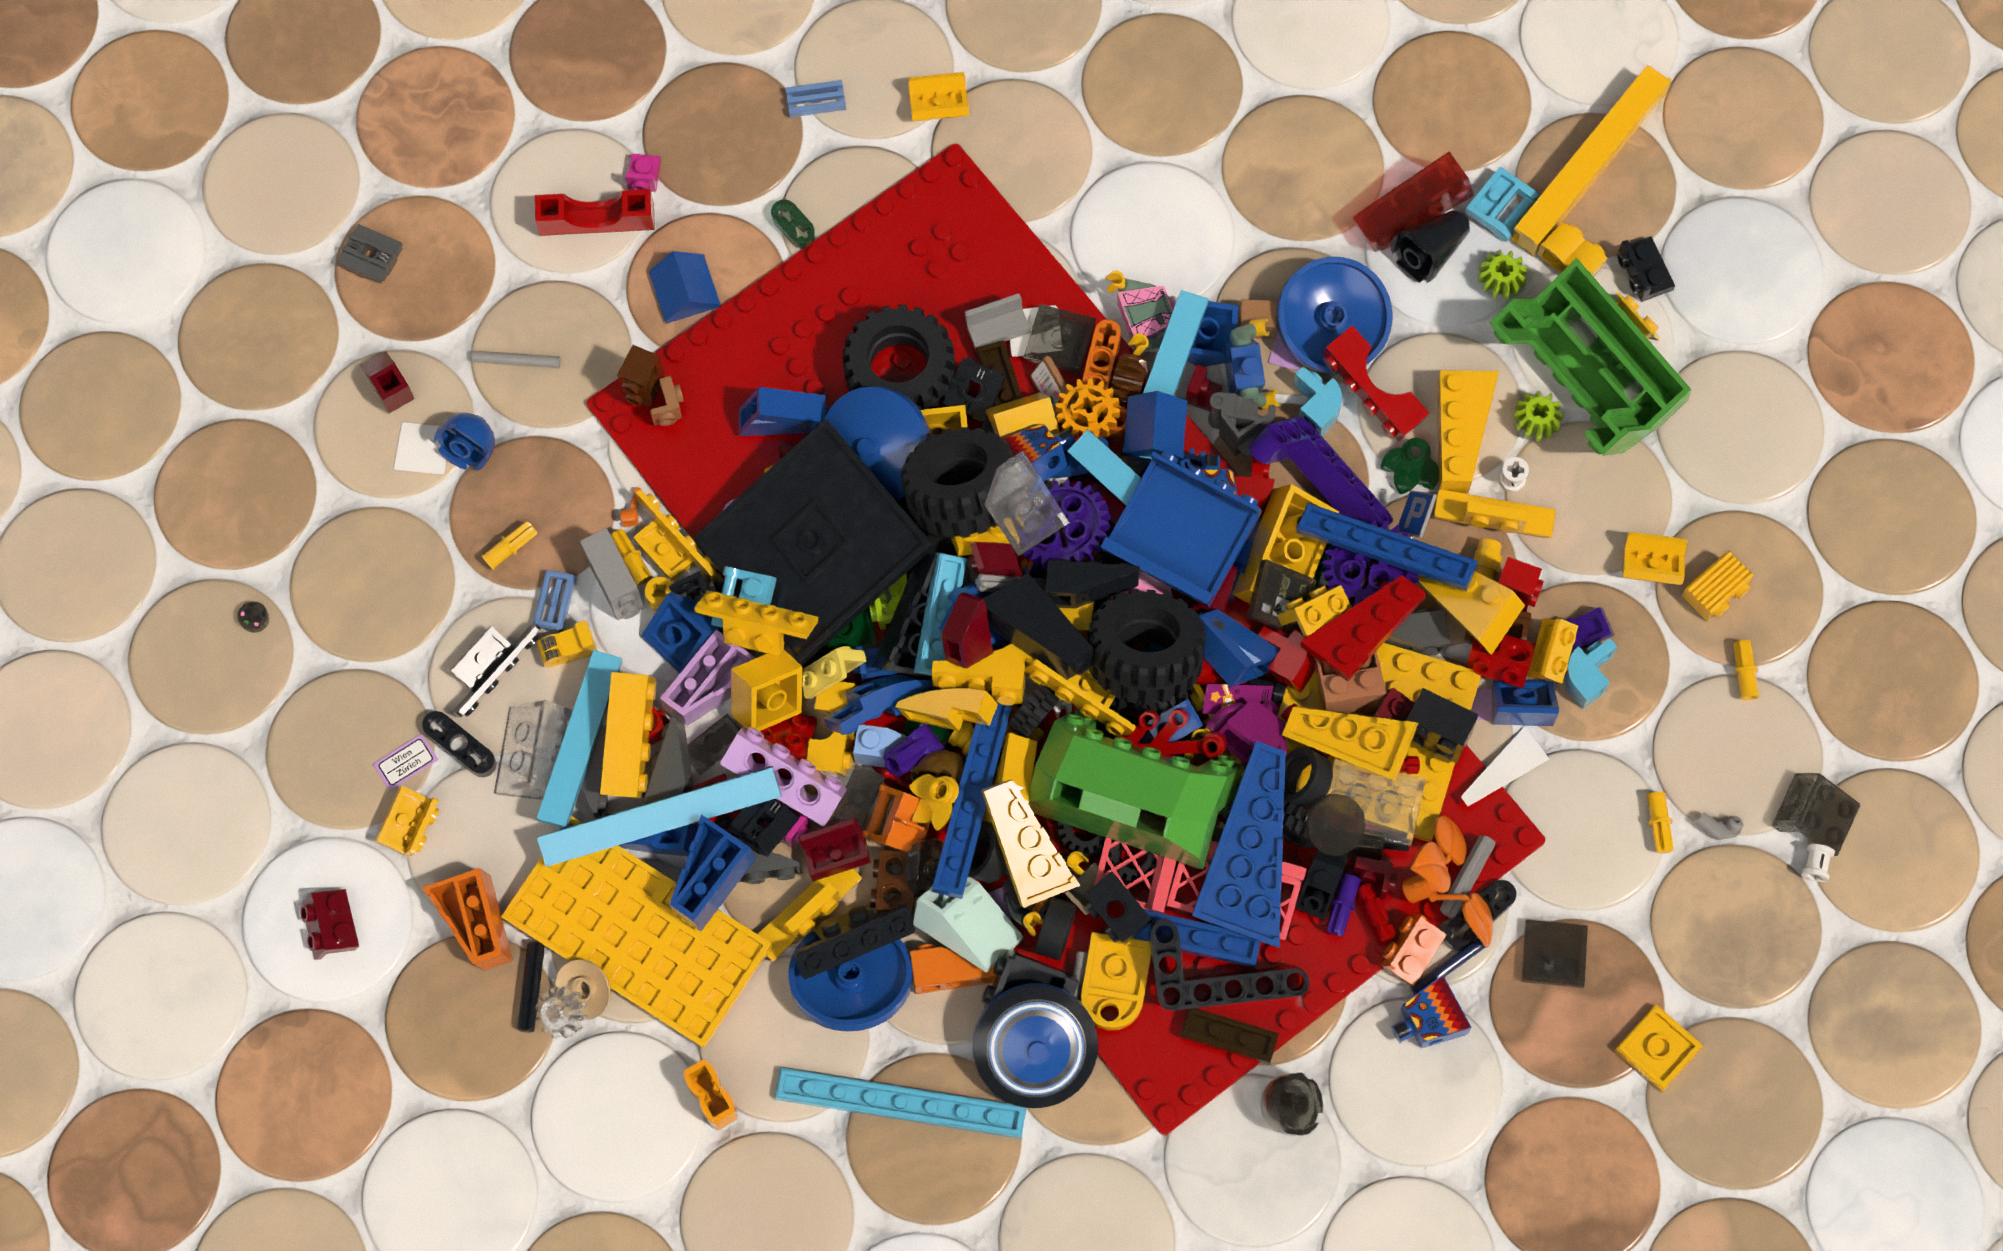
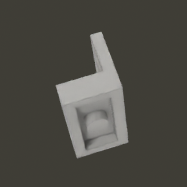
M1020 294L1009 296L964 313L966 329L975 352L977 347L1002 340L1005 342L1030 333V326L1022 309Z

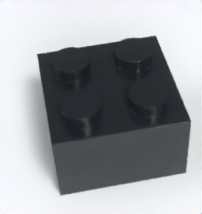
M1423 688L1407 718V721L1419 723L1410 746L1416 749L1425 748L1433 752L1437 759L1446 763L1452 761L1457 764L1474 730L1479 714Z

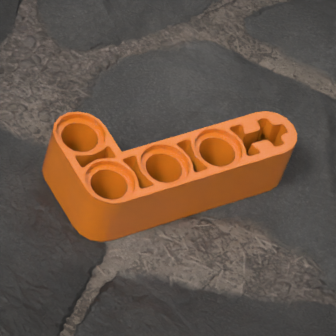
M1113 320L1100 321L1095 328L1082 379L1083 385L1087 384L1089 378H1092L1093 385L1096 386L1099 382L1103 381L1105 391L1111 386L1121 343V328ZM1106 335H1110L1108 347L1103 346ZM1099 360H1104L1108 363V365L1105 367H1098L1094 363ZM1120 405L1116 407L1120 409V417L1115 418L1123 421L1124 424L1116 428L1108 426L1110 430L1109 436L1106 437L1100 433L1099 437L1102 436L1104 439L1120 441L1125 438L1127 409ZM1084 408L1087 413H1091L1088 408ZM1105 413V416L1100 417L1098 424L1105 419L1107 413Z

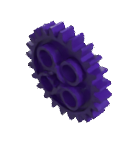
M1066 479L1063 487H1060L1058 482L1054 481L1053 489L1049 490L1044 484L1042 485L1043 493L1038 494L1032 491L1034 500L1024 499L1023 503L1027 509H1018L1017 513L1020 519L1014 520L1017 528L1014 531L1017 545L1026 560L1031 559L1035 567L1041 563L1044 571H1047L1048 560L1067 559L1071 562H1083L1082 559L1086 557L1093 561L1094 558L1091 552L1093 550L1097 552L1103 551L1099 542H1103L1105 537H1107L1105 532L1111 531L1112 528L1108 521L1112 519L1109 511H1107L1109 508L1105 500L1102 499L1099 492L1094 493L1091 485L1083 488L1081 481H1078L1072 487L1069 479ZM1058 504H1061V513L1065 519L1063 521V528L1068 543L1066 548H1064V538L1060 532L1062 530V523L1058 514ZM1080 507L1077 511L1071 512L1074 508ZM1050 514L1048 517L1042 518L1044 515ZM1084 533L1081 537L1074 538L1077 534ZM1049 540H1054L1050 544H1045Z
M1376 519L1372 520L1371 525L1377 526ZM1385 521L1380 528L1389 530L1388 521ZM1396 525L1389 531L1400 534V527ZM1408 532L1401 534L1403 536L1409 537ZM1331 545L1333 550H1325L1328 560L1323 561V568L1327 570L1323 574L1325 581H1329L1327 583L1328 590L1342 585L1350 605L1352 603L1357 605L1384 586L1375 585L1380 580L1388 581L1387 584L1403 575L1412 583H1419V575L1378 560H1376L1377 565L1373 564L1374 559L1334 545ZM1367 568H1371V569H1370V574H1369V579H1368V570H1367ZM1353 572L1359 573V576L1354 579L1346 577ZM1368 579L1369 583L1367 585V588L1362 589L1366 583V580Z

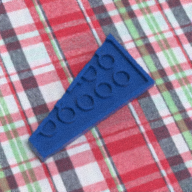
M1255 741L1194 906L1192 916L1280 948L1286 751Z

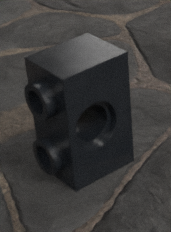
M1112 871L1083 894L1088 901L1084 904L1085 908L1094 919L1101 916L1106 922L1107 926L1103 930L1114 943L1120 940L1126 945L1153 922ZM1118 902L1124 905V913L1121 917L1111 918L1108 916V908L1112 903Z

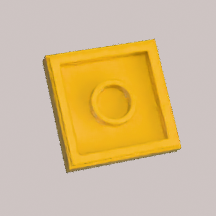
M1655 1004L1614 1051L1660 1092H1663L1704 1045Z

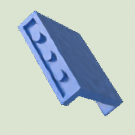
M1153 451L1151 454L1152 460L1109 538L1105 537L1100 547L1105 553L1132 566H1140L1139 571L1210 608L1262 511L1257 506L1258 501L1251 496L1242 493L1241 497L1230 492L1232 487L1218 479L1212 483L1203 478L1205 473L1191 465L1186 469L1176 464L1178 459L1165 451H1162L1161 455Z

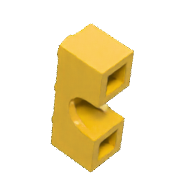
M838 682L816 696L815 710L821 714L831 715L848 704L844 693L857 687V685L854 683ZM857 730L846 735L833 732L830 737L823 740L810 739L806 760L813 763L817 768L816 770L824 775L847 777L848 770H852L854 764V755L851 749L853 740H856Z

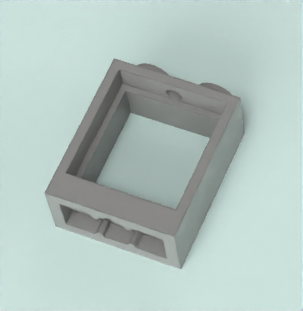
M605 528L581 540L580 543L586 560L616 619H630L636 616L644 608L638 587L608 529Z

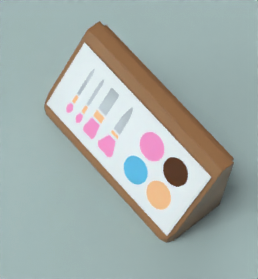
M1046 356L1032 372L1031 380L1039 393L1042 392L1050 397L1056 417L1059 414L1056 412V403H1061L1059 401V393L1067 394L1066 383L1051 357ZM1074 399L1070 405L1075 404L1076 400Z

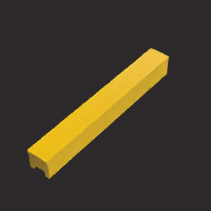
M1649 65L1644 68L1515 226L1514 230L1516 233L1512 236V241L1530 252V255L1533 257L1537 254L1540 245L1563 222L1667 94L1672 79L1665 77Z

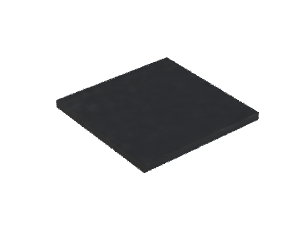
M826 418L693 537L722 574L724 567L727 566L777 578L770 605L818 617V623L807 639L784 634V650L801 666L935 547ZM737 579L735 586L738 594H740L743 582L740 579Z

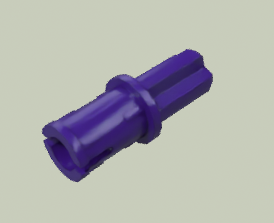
M1349 874L1342 875L1336 899H1332L1331 902L1334 906L1326 928L1328 933L1334 936L1344 935L1350 913L1356 907L1353 903L1361 883L1360 878Z

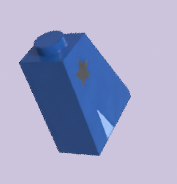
M758 387L739 407V435L759 436L810 433L825 419L829 411L828 406H826V397L820 394Z
M1218 609L1207 613H1198L1199 619L1205 627L1204 658L1231 688L1270 672L1268 667L1280 651L1279 648Z

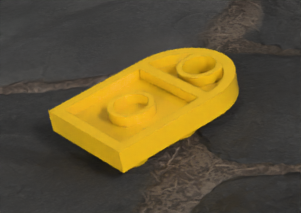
M1092 932L1081 992V1003L1087 1009L1095 1026L1105 1030H1119L1132 1024L1139 1016L1143 1006L1151 959L1150 942L1132 939L1124 945L1120 940L1114 943L1107 934ZM1104 1007H1115L1119 1013L1118 1017L1114 1021L1104 1020L1100 1014Z

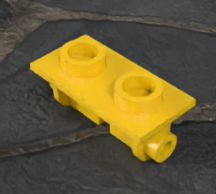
M1617 292L1616 294L1620 299L1616 303L1648 340L1652 336L1657 340L1661 339L1655 333L1659 328L1647 315L1643 319L1636 311L1640 308L1637 302L1629 294L1624 297Z

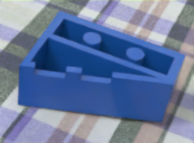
M702 814L698 822L699 827L694 842H691L688 859L684 869L682 868L669 904L679 918L700 932L756 860L749 846Z

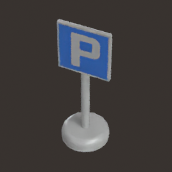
M1414 490L1409 491L1398 523L1400 534L1408 532L1409 537L1412 539L1414 536L1423 538L1437 495Z

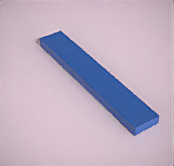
M1310 503L1307 504L1297 526V533L1465 591H1467L1478 566L1477 560Z

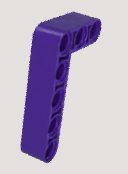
M1296 417L1269 424L1249 445L1250 453L1263 464H1271L1290 458L1334 509L1339 511V514L1360 521L1363 520L1368 524H1371L1372 520L1376 519L1378 527H1381L1385 521H1388L1389 526L1392 524L1393 518L1389 511L1307 420Z

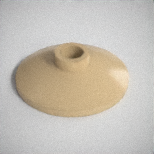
M584 959L572 960L563 965L556 976L555 992L562 1008L571 1016L581 1020H591L600 1016L608 1007L611 995L610 985L604 972L593 962Z

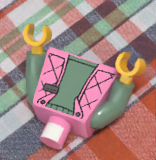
M1117 270L1112 271L1105 277L1106 280L1113 282L1107 286V291L1109 293H1114L1116 290L1120 291L1117 293V306L1130 338L1127 344L1133 346V354L1140 356L1143 352H1158L1178 298L1169 300L1164 286L1124 278L1121 272Z

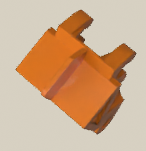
M880 784L878 790L881 791L867 830H863L865 837L905 852H911L912 848L927 852L929 843H926L925 837L930 823L924 824L912 820L921 798ZM895 795V799L892 804L890 813L888 815L885 827L883 829L882 835L880 836L878 835V832L880 830L891 796Z

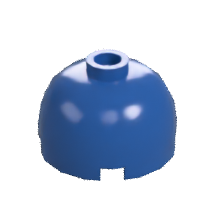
M466 412L456 413L447 418L437 429L434 436V442L438 440L441 446L438 450L440 454L453 465L465 470L467 465L476 467L474 471L483 468L489 461L495 447L494 432L486 420L479 415Z

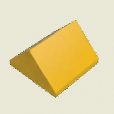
M1042 392L986 409V414L993 430L1000 438L1039 424H1045L1053 435L1060 433L1051 399Z

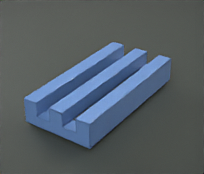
M842 80L786 88L790 118L846 110ZM839 99V101L794 107V105L810 102L813 104L820 103L825 100Z
M546 570L533 624L544 628L545 631L555 630L557 633L564 631L576 582L575 575ZM552 578H555L557 580L547 621H542ZM566 580L567 584L558 616L557 623H553L562 590L563 581Z

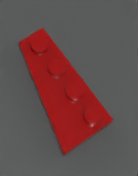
M1401 575L1303 639L1301 647L1349 681L1425 599L1426 592Z

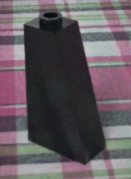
M1029 573L983 598L987 607L988 624L991 630L1066 680L1076 674H1084L1092 666L1093 647Z

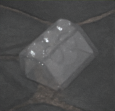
M1024 451L1009 458L1005 463L997 467L984 505L1019 556L1067 525L1069 521Z
M546 699L509 707L494 789L495 794L543 800L573 712L572 709Z
M1335 759L1332 768V784L1327 793L1321 821L1323 827L1411 846L1426 778L1399 773L1396 781L1347 761Z

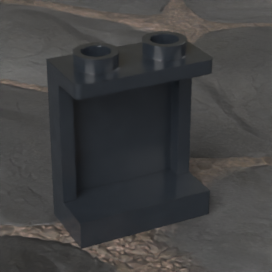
M1007 949L1004 957L999 956L995 963L993 973L996 974L992 986L989 984L986 986L982 1002L985 1003L984 1008H986L994 998L1004 991L1029 983L1053 985L1074 995L1079 981L1075 974Z

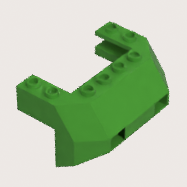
M1577 258L1536 298H1514L1489 322L1495 329L1493 331L1495 337L1503 344H1530L1535 350V357L1542 364H1547L1554 372L1552 374L1553 378L1561 386H1566L1570 390L1572 400L1579 407L1585 408L1591 415L1590 420L1597 429H1588L1584 434L1589 439L1588 445L1599 455L1625 453L1662 426L1689 400L1691 388ZM1581 317H1583L1584 320L1590 325V327L1597 333L1598 337H1596L1590 331V329L1584 324V322L1580 319ZM1635 379L1642 385V387L1644 388L1643 391L1636 384V382L1634 381Z
M1076 709V711H1072L1055 720L1035 765L1029 789L1028 805L1033 813L1203 870L1218 812L1233 802L1244 765L1236 763V759L1231 756L1218 755L1217 758H1212L1200 767L1190 765V761L1183 757L1173 756L1169 758L1162 756L1160 750L1152 747H1143L1141 749L1132 746V742L1124 738L1116 737L1113 740L1104 737L1102 731L1095 729L1101 725V722L1097 719L1087 718L1080 712V709ZM1072 786L1082 789L1083 792L1072 789ZM1141 809L1167 817V820L1141 812Z

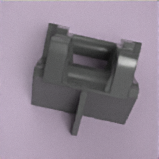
M1217 392L1210 398L1212 412L1208 416V423L1212 428L1219 429V436L1235 457L1242 454L1243 457L1247 458L1252 455L1249 445L1267 425L1274 423L1276 407L1270 405L1268 413L1261 416L1257 413L1259 404L1254 402V399H1245L1234 393Z

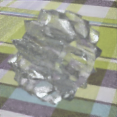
M554 986L549 989V993H542L539 996L542 1003L536 1004L534 1009L540 1012V1016H537L534 1021H543L544 1023L541 1032L551 1031L552 1038H559L561 1035L568 1038L573 1036L574 1031H580L583 1028L580 1021L586 1020L588 1015L582 1012V1008H585L588 1003H579L578 1001L581 992L571 993V986H563L561 989L558 986Z

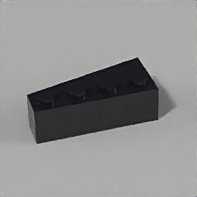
M928 553L914 565L872 667L932 678L929 675L914 673L922 634L925 608L928 604L927 597H929L930 581L934 575L937 555Z

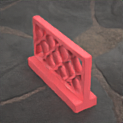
M1154 813L1156 817L1164 818V816ZM1106 837L1094 885L1112 871L1125 886L1117 870L1132 862L1141 877L1125 887L1128 890L1144 881L1150 891L1147 903L1137 902L1144 910L1164 914L1177 861L1153 853L1157 860L1156 868L1144 875L1136 859L1148 853V851L1142 850L1133 856L1126 844L1118 841L1111 844L1112 839ZM1121 843L1129 859L1114 867L1108 857L1109 850ZM1107 862L1111 869L1104 873ZM1154 874L1152 884L1150 885L1147 878Z
M1211 840L1206 860H1212L1218 842ZM1207 861L1204 864L1206 870L1193 877L1189 876L1184 867L1185 864L1178 862L1166 906L1189 913L1193 912L1194 907L1192 905L1196 904L1197 899L1187 905L1174 900L1178 888L1187 883L1190 884L1198 898L1199 892L1192 880L1207 873L1209 868ZM1283 861L1282 882L1293 885L1290 898L1280 904L1281 908L1288 903L1286 914L1281 908V916L1284 921L1279 937L1280 940L1285 941L1307 868ZM1183 872L1187 880L1180 883Z

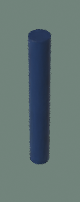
M1477 938L1419 980L1415 986H1411L1410 990L1416 995L1437 978L1443 975L1446 977L1485 949L1484 944Z

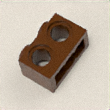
M632 345L617 374L625 400L634 406L640 407L642 404L649 408L661 388L659 379L665 377L660 356L635 345Z
M880 850L879 859L873 860V878H878L877 889H871L870 907L875 908L877 915L906 905L909 908L912 919H914L918 864L917 852ZM892 864H899L903 867L902 872L898 875H890L886 870ZM894 893L899 895L901 900L896 905H888L884 902L885 897Z

